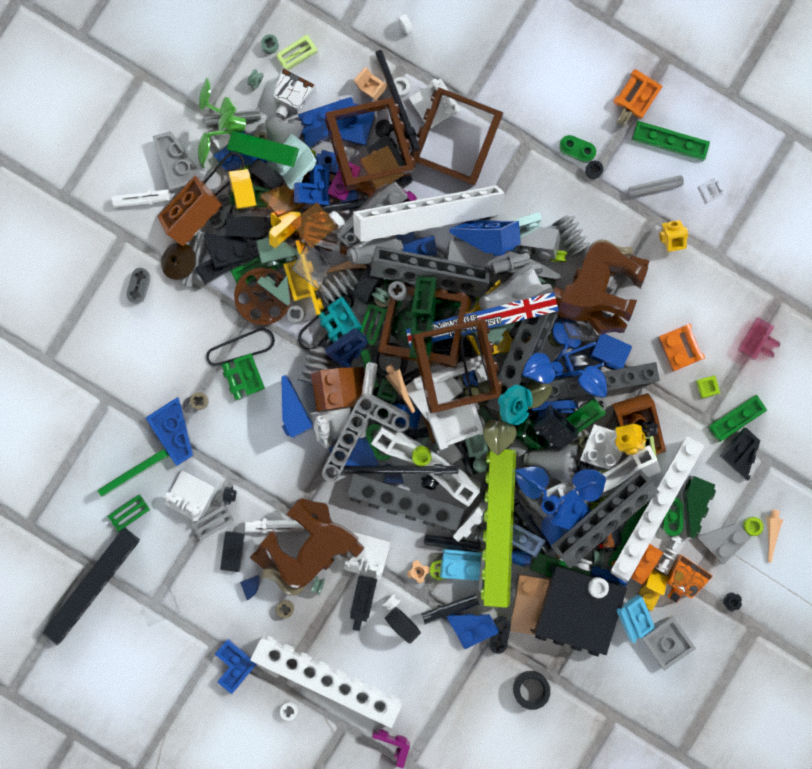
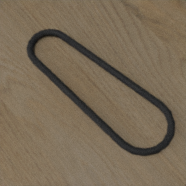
M231 152L227 154L222 159V161L216 166V168L210 173V175L204 180L203 183L206 184L207 181L213 176V174L219 169V167L225 162V160L231 155H237L238 157H240L242 161V166L240 170H244L245 162L242 155H240L237 152ZM230 180L215 193L216 196L230 184Z
M342 293V296L350 297V308L352 309V307L354 306V298L350 294L346 295L345 293ZM327 306L321 312H325L327 310ZM318 315L313 320H311L299 333V344L302 348L306 350L316 348H309L303 345L301 341V335L313 322H315L319 318ZM327 333V334L324 336V338L318 343L317 346L320 347V345L322 344L323 340L328 337V333Z
M258 328L256 330H253L249 333H246L244 335H241L237 338H234L232 340H229L225 343H222L209 349L206 354V360L210 365L218 366L228 362H232L234 359H237L239 357L232 358L219 363H212L209 359V354L211 351L215 349H218L222 346H225L246 336L254 334L258 331H267L268 333H270L272 337V343L268 348L257 352H253L252 355L267 352L274 346L275 337L272 331H270L269 329Z
M468 333L461 337L460 348L469 396H473L463 348V339L466 336H473L475 338L483 366L484 362L478 337L473 333Z

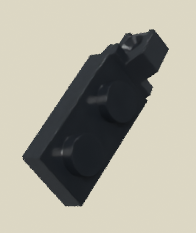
M358 576L350 611V619H354L352 630L360 631L362 621L367 622L377 579Z

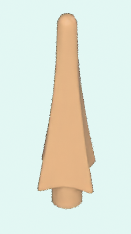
M350 261L326 268L323 273L345 271V268L350 270L368 269L367 265L371 264H351Z
M392 364L385 367L388 375L385 377L404 400L410 412L414 413L415 409L407 393L400 369L395 370Z
M772 509L771 517L767 516L769 563L772 562L776 541L783 519L779 517L780 510Z

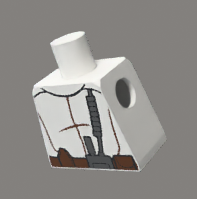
M283 68L273 96L275 102L280 104L275 113L283 118H286L289 110L299 113L316 92V85Z

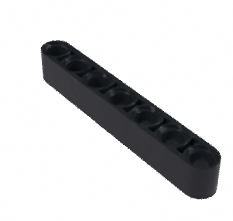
M123 528L43 630L42 634L57 646L63 641L137 546L140 539L127 528Z

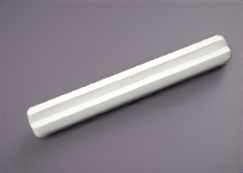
M480 355L466 360L468 372L483 367ZM463 362L458 363L457 369L446 367L432 372L433 383L435 384L465 373ZM421 377L414 379L416 389L423 388Z
M368 362L366 365L362 394L368 393L373 395L377 371L376 363ZM366 399L361 401L363 407L368 408L371 406L370 401ZM358 417L357 425L362 424V420L360 417ZM368 420L359 438H364L366 436Z

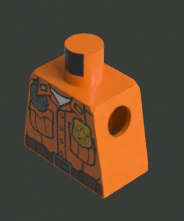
M678 554L668 574L667 583L673 588L667 597L675 603H678L683 594L692 599L713 575L683 555Z

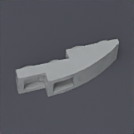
M394 181L382 192L378 190L357 211L402 203L408 196ZM353 215L337 233V237L349 248L360 241L354 234Z

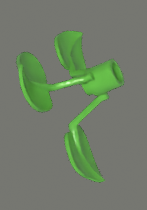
M208 78L205 79L200 91L199 108L204 110L206 106L220 113L218 127L222 131L203 133L198 145V159L202 168H205L204 163L209 153L211 136L231 134L232 131L243 133L246 126L245 118L233 116L237 108L232 104L229 97L223 99L220 109L210 105L208 99L211 89Z

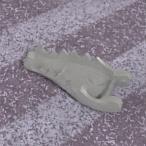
M540 264L530 265L518 270L493 292L482 296L479 299V305L481 310L552 293L553 288L550 284H541L537 275L543 272L542 266Z

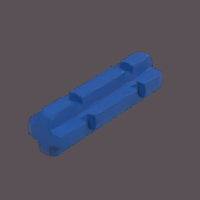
M593 566L591 569V576L600 577L613 583L618 582L622 586L628 584V582L611 574L610 570H602L597 566Z

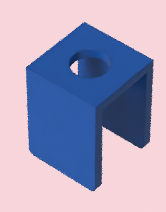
M598 334L595 340L596 345L592 347L588 357L600 363L604 362L605 365L613 369L623 368L632 346L607 334Z
M596 342L562 355L567 372L574 371L568 356L596 345ZM604 362L593 367L599 368L604 366ZM580 374L571 375V376H569V377L572 378V377L578 376V375H580Z

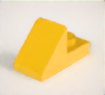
M272 212L271 225L273 227L269 232V245L276 248L301 226V213Z
M654 569L644 585H641L637 594L643 597L646 607L650 611H653L660 595L664 596L668 576Z

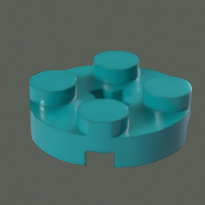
M515 384L499 397L498 404L500 405L502 421L519 425L526 420L529 415L527 413L528 407H532L533 403L532 393L529 389Z

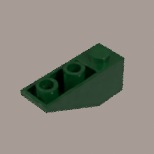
M689 476L683 491L687 536L693 539L699 535L702 525H700L702 518H705L709 511V507H707L709 500H712L716 493L714 489L715 484L696 476Z

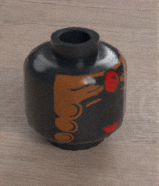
M619 527L597 546L600 549H605L606 552L616 551L617 546L622 543Z

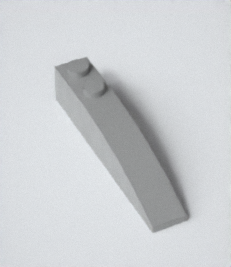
M454 237L453 240L448 241L446 260L489 268V271H493L491 262L506 259L507 256L513 257L520 254L506 251L502 256H493V253H485L460 238ZM530 259L531 262L529 264L516 267L513 271L506 270L501 273L514 274L524 267L540 263ZM540 264L543 272L537 275L538 278L561 280L562 276Z

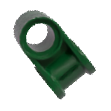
M526 418L524 422L519 424L516 430V440L522 442L530 449L547 448L550 445L545 437L538 435L534 431V422Z

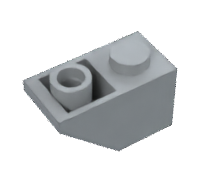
M539 227L521 238V244L516 246L518 254L528 253L529 256H536L542 259H556L561 240L559 230Z

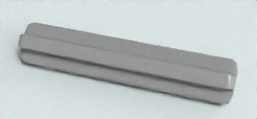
M259 109L235 111L233 116L245 118L246 122L261 119V112ZM220 113L206 114V125H218Z
M682 175L630 186L628 194L629 197H635L679 187L684 184V179Z
M204 232L197 233L192 248L196 254L195 268L199 266L205 249ZM195 268L188 277L182 279V285L192 287L197 273Z

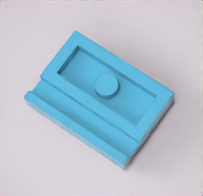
M443 549L440 570L441 578L479 581L480 556L482 553Z
M636 595L623 605L624 607L617 609L628 639L632 643H635L636 639L644 637L655 629L642 596Z

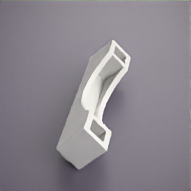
M382 424L371 442L373 446L387 455L398 457L418 466L412 460V451L416 447L423 445L403 432L396 431ZM432 451L431 461L425 465L443 464V466H454ZM460 469L458 474H443V476L429 474L454 498L468 507L480 492L481 483L473 477H469L468 474Z
M650 445L645 447V449L638 450V454L629 455L619 465L603 473L606 477L604 491L599 498L616 491L640 469L648 477L661 472ZM571 483L559 484L547 489V497L555 495L560 498L576 487Z

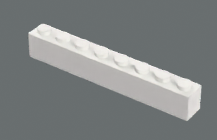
M496 185L353 212L354 234L360 241L369 242L377 238H389L392 235H405L413 231H425L434 227L442 228L445 225L461 224L470 220L477 221L480 218H493L504 214L505 193Z
M688 436L686 437L657 488L659 493L647 505L612 567L611 574L625 582L629 581L704 445Z

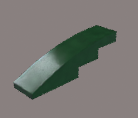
M417 276L411 312L413 315L411 335L430 331L434 328L436 277ZM433 336L423 338L428 359H430ZM411 339L409 356L410 358H416L413 340Z

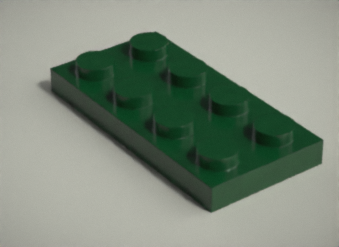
M436 299L434 322L448 319L461 306V303ZM413 300L394 318L391 332L407 349H410L406 329H410L412 326L413 315L411 312Z

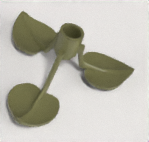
M530 378L527 389L532 393L533 403L532 407L529 406L528 409L538 408L546 402L552 392L550 384H542ZM488 381L478 383V386H471L472 395L490 391ZM464 383V386H465L464 390H465V397H466V396H469V391H468V388L466 387V385H465V383ZM487 402L478 403L479 407H483L487 404ZM497 412L498 421H488L484 426L483 435L491 451L496 455H500L514 442L516 428L513 424L502 421L500 412Z

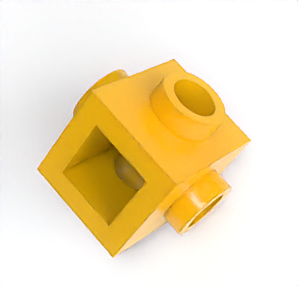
M681 220L662 223L659 239L661 243H664L667 251L687 249L688 230L687 227L683 226Z
M630 424L616 427L617 437L615 442L619 451L626 452L627 455L638 454V450L645 449L644 443L646 438L641 426Z

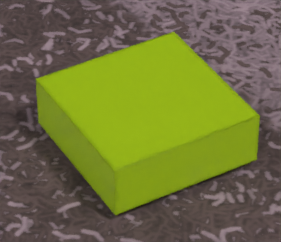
M715 375L695 380L701 399L720 394Z

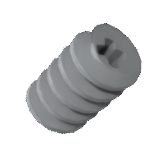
M567 215L554 222L552 226H559L557 228L559 233L563 232L560 235V239H566L563 243L564 246L570 245L567 253L574 252L570 257L572 258L585 251L591 243L583 242L587 238V236H580L583 229L576 230L579 222H572L576 217H569Z
M345 268L346 275L341 271L339 272V279L333 275V282L326 279V286L319 283V290L328 306L329 299L332 302L336 301L335 296L340 298L342 292L348 295V288L355 291V284H358L359 281L354 272L349 268Z
M313 345L316 349L309 350L313 356H307L306 358L311 363H304L308 370L301 371L305 378L298 379L312 385L311 373L327 370L328 368L324 363L331 362L327 358L328 355L325 348Z

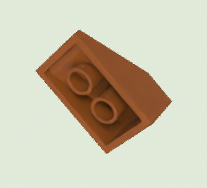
M364 367L335 368L311 373L316 411L354 407L358 398L362 395L365 377Z
M649 393L612 404L618 427L630 424L642 426V423L645 421H654V424H658V433L653 436L656 455L666 452L655 402ZM646 439V447L649 446L648 439Z

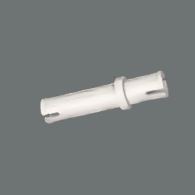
M169 189L160 191L148 190L143 193L112 196L114 208L148 203L149 205H154L156 202L171 201Z
M264 518L263 520L245 521L246 533L263 532V534H267V532H271L273 529L275 532H304V527L295 520H267V518Z

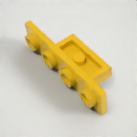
M301 239L295 242L300 259L284 263L283 265L294 301L311 296L316 314L320 315L321 309H324L323 302L316 294V291L319 289L316 279L312 280L311 272H313L311 261H307L305 256L308 253L305 242L302 243Z

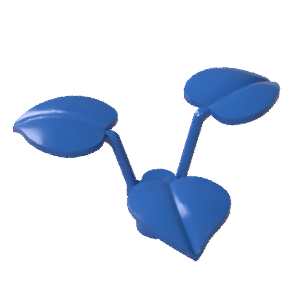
M566 318L557 321L553 325L552 334L559 344L564 345V348L552 363H550V359L546 354H533L525 364L522 376L542 384H548L557 377L562 379L566 376L581 374L578 378L580 386L594 396L605 398L607 395L606 378L598 368L588 366L584 371L577 370L563 373V366L558 361L568 349V346L575 349L580 345L581 333L572 321Z
M530 466L515 470L516 480L526 496L537 499L543 492L542 499L544 501L541 504L543 512L550 515L542 520L541 530L550 545H553L569 531L550 523L568 493L560 498L555 495L547 497V490L544 488L548 486L549 478L542 468ZM581 470L572 478V482L576 487L572 491H578L581 499L585 501H595L604 491L606 477L596 470Z

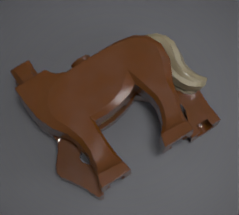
M602 239L593 242L586 254L582 268H577L572 284L566 285L565 290L554 287L553 292L559 310L557 316L575 321H588L598 334L624 333L627 324L621 317L628 322L630 321L637 300L623 299L607 293L609 279L620 272L629 277L633 284L641 289L650 261L632 255V247H619L608 240ZM602 311L611 312L614 315L606 318Z
M301 498L286 514L301 524L311 534L302 545L298 556L294 558L281 549L278 543V535L273 529L249 558L263 569L262 578L274 581L285 594L296 596L304 590L305 586L323 568L325 570L329 568L335 560L332 558L333 556L346 554L349 551L357 558L365 547L357 541L359 537L352 531L332 521L329 506L326 503ZM311 514H316L318 516V520L314 518Z

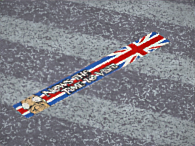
M552 292L465 314L463 323L484 319L487 322L488 328L556 312L558 311L555 294ZM458 316L434 322L433 330L457 324ZM476 326L462 329L461 335L476 332ZM410 328L406 329L409 346H411L412 339ZM455 331L433 336L432 342L452 338Z

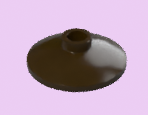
M179 243L172 244L165 250L161 259L162 271L168 278L173 280L185 279L192 273L196 265V254L192 247L187 244L184 246Z

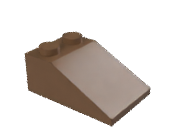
M517 573L510 631L535 635L530 631V628L535 629L550 578Z

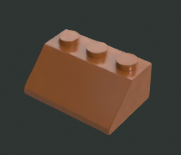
M195 175L157 217L166 234L184 246L200 228L205 226L208 219L218 212L222 204L217 196Z

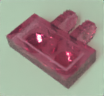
M756 317L737 351L753 360L757 358L760 352L773 358L775 353L764 347V344L767 342L773 347L778 348L781 345L780 342L769 336L775 326Z

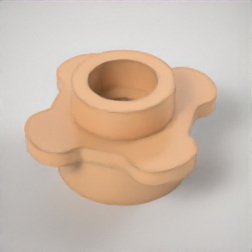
M416 560L412 563L413 566L407 572V576L414 578L418 583H423L424 577L430 572V568L423 566Z

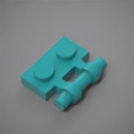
M343 296L327 306L330 312L328 315L325 312H321L318 315L321 326L327 330L328 338L333 343L340 339V335L343 334L344 336L353 328L362 329L358 319ZM333 321H335L338 326L335 329L332 326Z

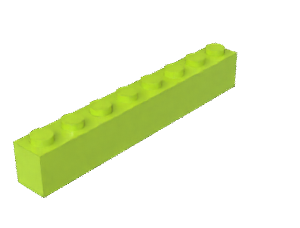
M490 449V452H487L486 458L487 464H489V472H486V483H489V488L485 492V503H488V511L485 510L484 522H487V530H484L483 533L486 550H483L482 559L485 561V569L482 570V581H485V584L481 590V600H484V606L507 608L510 605L516 449H505L500 455H496Z

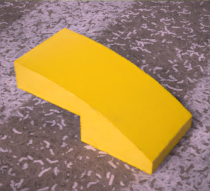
M248 169L228 172L236 209L255 207L256 201Z

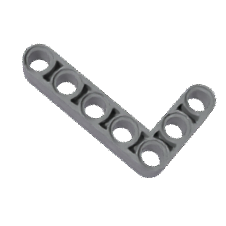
M362 394L358 398L323 468V478L328 482H334L339 478L369 417L396 431L402 432L409 426V414L371 394ZM366 399L370 401L371 406L365 408L361 405V401ZM384 408L389 414L383 417L378 413V410ZM360 417L362 424L357 425L353 423L352 418ZM403 417L406 423L399 425L396 423V418ZM351 434L354 440L346 441L344 435ZM342 451L345 457L338 458L335 452ZM334 468L337 474L331 475L327 472V469Z

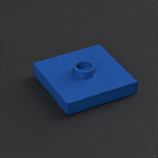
M375 112L357 115L358 117L339 129L341 139L366 146Z

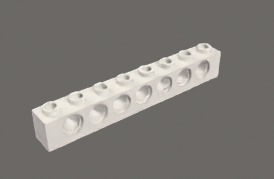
M262 636L251 661L392 728L402 707L399 698L391 694L386 696L382 694L381 689L375 686L367 687L364 685V681L355 677L351 679L342 670L337 669L334 671L329 668L330 665L323 661L315 662L311 660L312 657L303 652L299 654L294 651L292 646L287 644L282 646L276 643L277 640L271 636ZM270 651H278L280 658H271ZM295 659L297 666L294 668L289 667L287 660ZM312 667L315 670V674L313 676L306 675L305 668ZM330 676L333 682L325 684L322 681V677ZM342 684H347L350 687V691L343 693L339 687ZM363 692L367 694L368 698L365 701H360L357 695ZM377 701H382L385 703V707L379 710L374 704Z

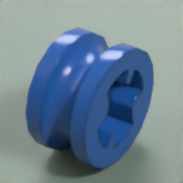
M474 370L469 371L470 386H478ZM463 373V379L466 387L468 388L465 373Z

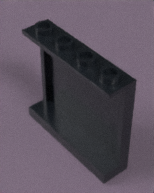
M550 564L548 571L552 575L535 629L530 628V631L535 634V638L546 641L548 638L553 640L552 643L559 646L568 644L571 645V649L580 652L582 649L588 650V654L599 657V654L607 656L619 617L617 609L622 607L627 588L606 581L609 586L608 593L602 598H596L588 591L590 580L596 577Z

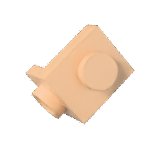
M366 67L354 80L358 89L375 101L387 88L386 83L372 75Z

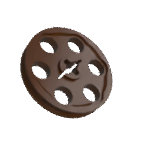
M255 268L248 271L239 279L234 291V301L239 313L247 321L257 325H269L279 321L287 313L292 301L289 283L290 304L288 306L257 283L253 287L247 285L246 278L250 275L255 276L258 281L261 276L265 278L268 273H273L276 276V284L274 286L278 287L285 277L270 268ZM253 291L256 293L266 291V295L274 301L264 299L261 302L260 297L254 294ZM241 293L249 295L250 300L247 304L239 302L238 298ZM272 306H277L280 309V315L272 317L269 314V309ZM257 308L261 311L259 319L251 318L250 312L252 309Z

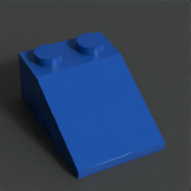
M470 220L449 229V233L485 253H493V256H502L506 251L514 250V247L521 244L519 221Z
M283 375L281 377L282 421L284 423L282 429L286 436L296 438L313 429L314 425L289 377Z

